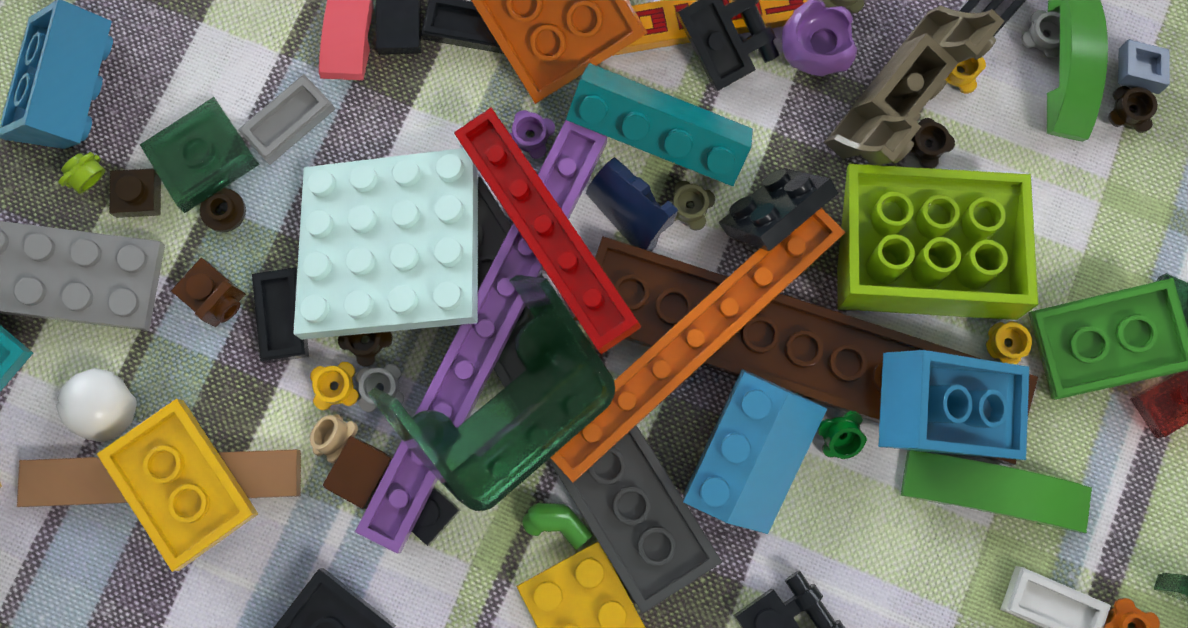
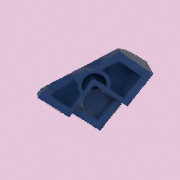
M615 157L607 162L597 173L586 191L588 197L632 246L647 251H652L656 247L660 234L674 223L678 213V209L670 201L660 206L656 202L649 184L640 177H636Z

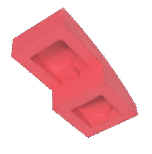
M327 0L320 44V79L364 80L370 53L368 32L374 10L373 0Z

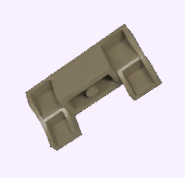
M940 5L928 11L824 143L842 159L861 155L871 165L897 163L902 160L912 149L914 142L911 139L921 128L917 123L920 117L919 112L929 100L933 99L944 88L947 82L945 79L959 62L970 58L977 60L993 47L996 42V38L993 35L1004 23V20L993 9L981 13H965Z

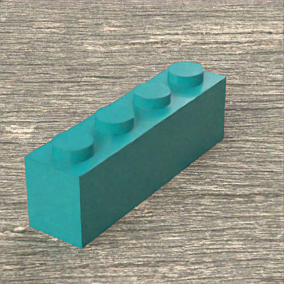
M588 63L580 78L565 119L730 186H734L752 147L753 128L591 63Z

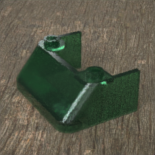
M515 275L509 280L535 317L519 331L515 342L517 356L527 370L457 428L445 414L439 411L425 410L411 418L397 398L375 387L367 393L416 457L459 502L475 511H485L497 505L611 404L615 395V383L612 375L547 278Z

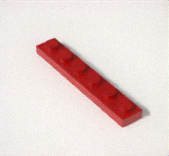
M492 107L455 131L454 134L600 354H603L641 328L640 323Z

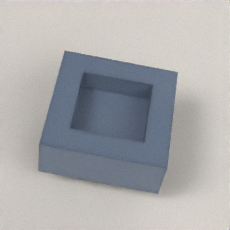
M1128 39L1119 48L1118 84L1131 88L1142 87L1152 93L1160 94L1170 85L1169 49Z

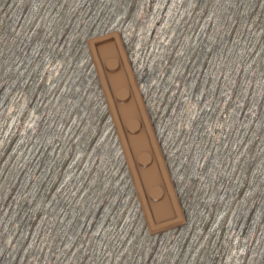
M301 450L218 452L248 498L301 496ZM99 457L19 460L17 507L127 503Z

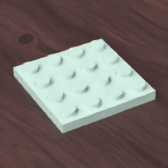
M464 148L304 167L294 335L303 340L478 323V169Z

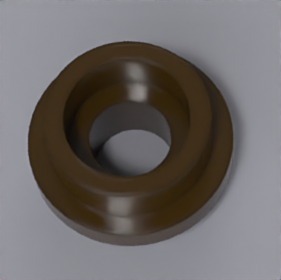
M219 188L209 192L200 205L202 221L216 232H229L236 229L242 224L246 215V205L243 198L237 192L228 188ZM221 203H227V211L222 215H216V208Z

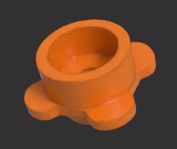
M1120 598L1114 603V608L1109 611L1104 628H1128V624L1132 622L1135 628H1159L1160 621L1156 614L1143 612L1136 608L1131 599Z

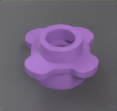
M522 110L515 114L512 132L509 134L520 150L528 152L534 159H539L546 154L545 144L548 137L555 133V125L551 119H543L536 113ZM532 131L534 132V136L532 138H528L526 136V133Z

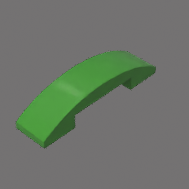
M1048 0V12L1060 13L1059 87L1047 93V134L1083 142L1089 139L1095 125L1106 81L1108 35L1105 14L1101 0Z
M908 450L900 496L943 505L965 507L1086 534L1092 487L1016 468Z

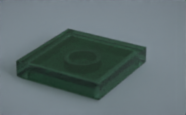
M215 97L140 144L175 204L184 213L260 165Z

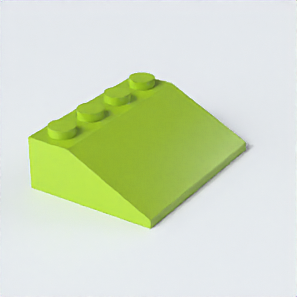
M862 164L848 165L841 228L846 233L840 238L837 266L838 310L1018 320L1038 305L1031 174Z

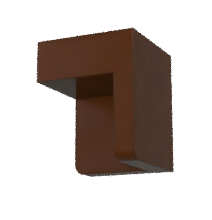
M350 436L325 479L323 486L325 489L361 509H367L393 457L361 439Z

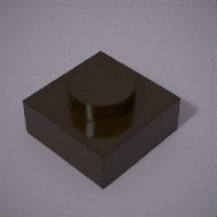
M155 168L110 171L109 213L116 218L161 215V173Z

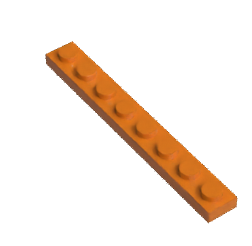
M821 208L772 250L767 251L761 248L757 250L541 448L574 483L846 232Z

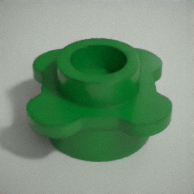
M849 411L844 417H835L831 420L825 419L821 421L817 431L824 439L822 451L827 457L848 459L856 456L864 448L867 438L860 429L863 419L858 412Z

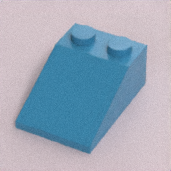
M927 350L883 353L878 447L1026 460L1029 367Z

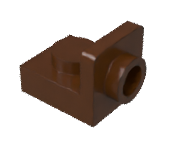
M202 257L171 290L173 294L195 312L199 319L214 327L230 320L240 308L241 303L239 301L246 295Z

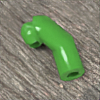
M537 503L528 509V513L524 515L522 520L523 528L528 534L539 536L544 531H560L575 550L593 536L570 507L565 504Z

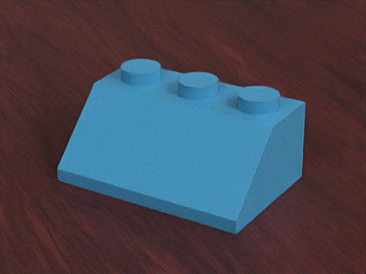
M55 0L29 17L0 122L1 139L67 149L80 144L81 141L88 137L92 126V117L88 116L91 100L94 101L98 97L103 83V78L98 75L100 65L108 57L113 45V38L108 35L112 23L111 20L64 0Z
M741 369L685 488L683 503L725 523L768 534L827 408Z

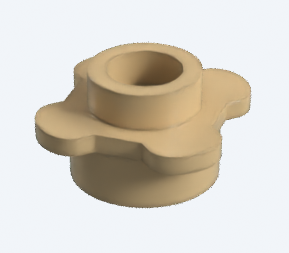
M338 414L327 415L321 418L315 424L310 435L313 453L317 456L326 455L327 461L334 464L350 436H356L358 431L357 424L353 421L344 422L343 417Z

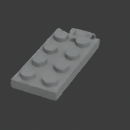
M0 221V313L149 331L165 245L161 241Z

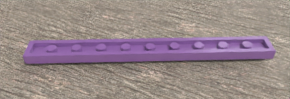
M565 120L538 176L569 220L607 144V136ZM514 223L478 290V323L460 325L355 530V533L397 554L402 552L543 272L542 265Z

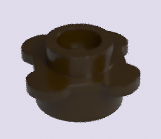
M1121 86L1113 92L1115 100L1114 109L1108 115L1110 123L1115 127L1122 125L1133 127L1138 133L1150 130L1153 126L1150 118L1154 116L1158 107L1154 94L1142 87L1130 89L1127 86ZM1130 106L1135 109V113L1130 111Z
M924 118L918 123L921 128L911 139L914 145L909 153H913L920 160L923 168L933 169L939 164V158L944 152L953 150L955 140L945 126L931 118ZM926 140L931 141V147L925 145Z
M390 331L338 337L339 347L343 350L351 351L356 356L357 363L363 367L373 365L375 363V356L382 348L389 347L393 341ZM363 336H369L368 343H362L361 339Z

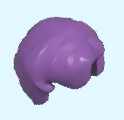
M808 0L795 9L782 29V48L787 62L793 68H797L802 72L821 77L831 73L847 71L857 54V48L852 39L851 23L853 17L850 11L843 6L828 8L819 0Z

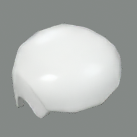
M92 368L75 374L67 381L57 396L58 403L56 404L62 423L72 433L87 440L105 442L120 436L132 423L137 401L128 390L122 378L114 375L111 371Z

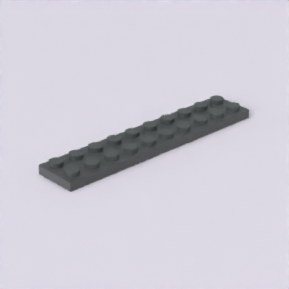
M481 176L478 177V290L511 228V224ZM541 274L494 367V371L542 447L607 388L610 382ZM637 425L574 483L545 453L642 614L722 563L686 503H683V498Z

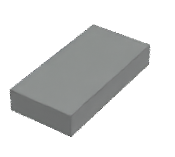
M303 74L240 127L238 131L271 165L332 113L335 108Z

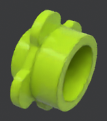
M92 152L86 155L82 153L76 154L62 167L61 172L64 175L59 179L58 183L61 186L66 185L68 188H73L78 194L84 193L94 186L106 171L99 164L101 158Z

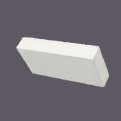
M1015 566L1000 610L1040 628H1104L1111 605L1026 568Z

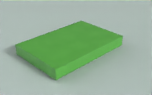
M1173 278L1028 312L1053 400L1188 370V327Z

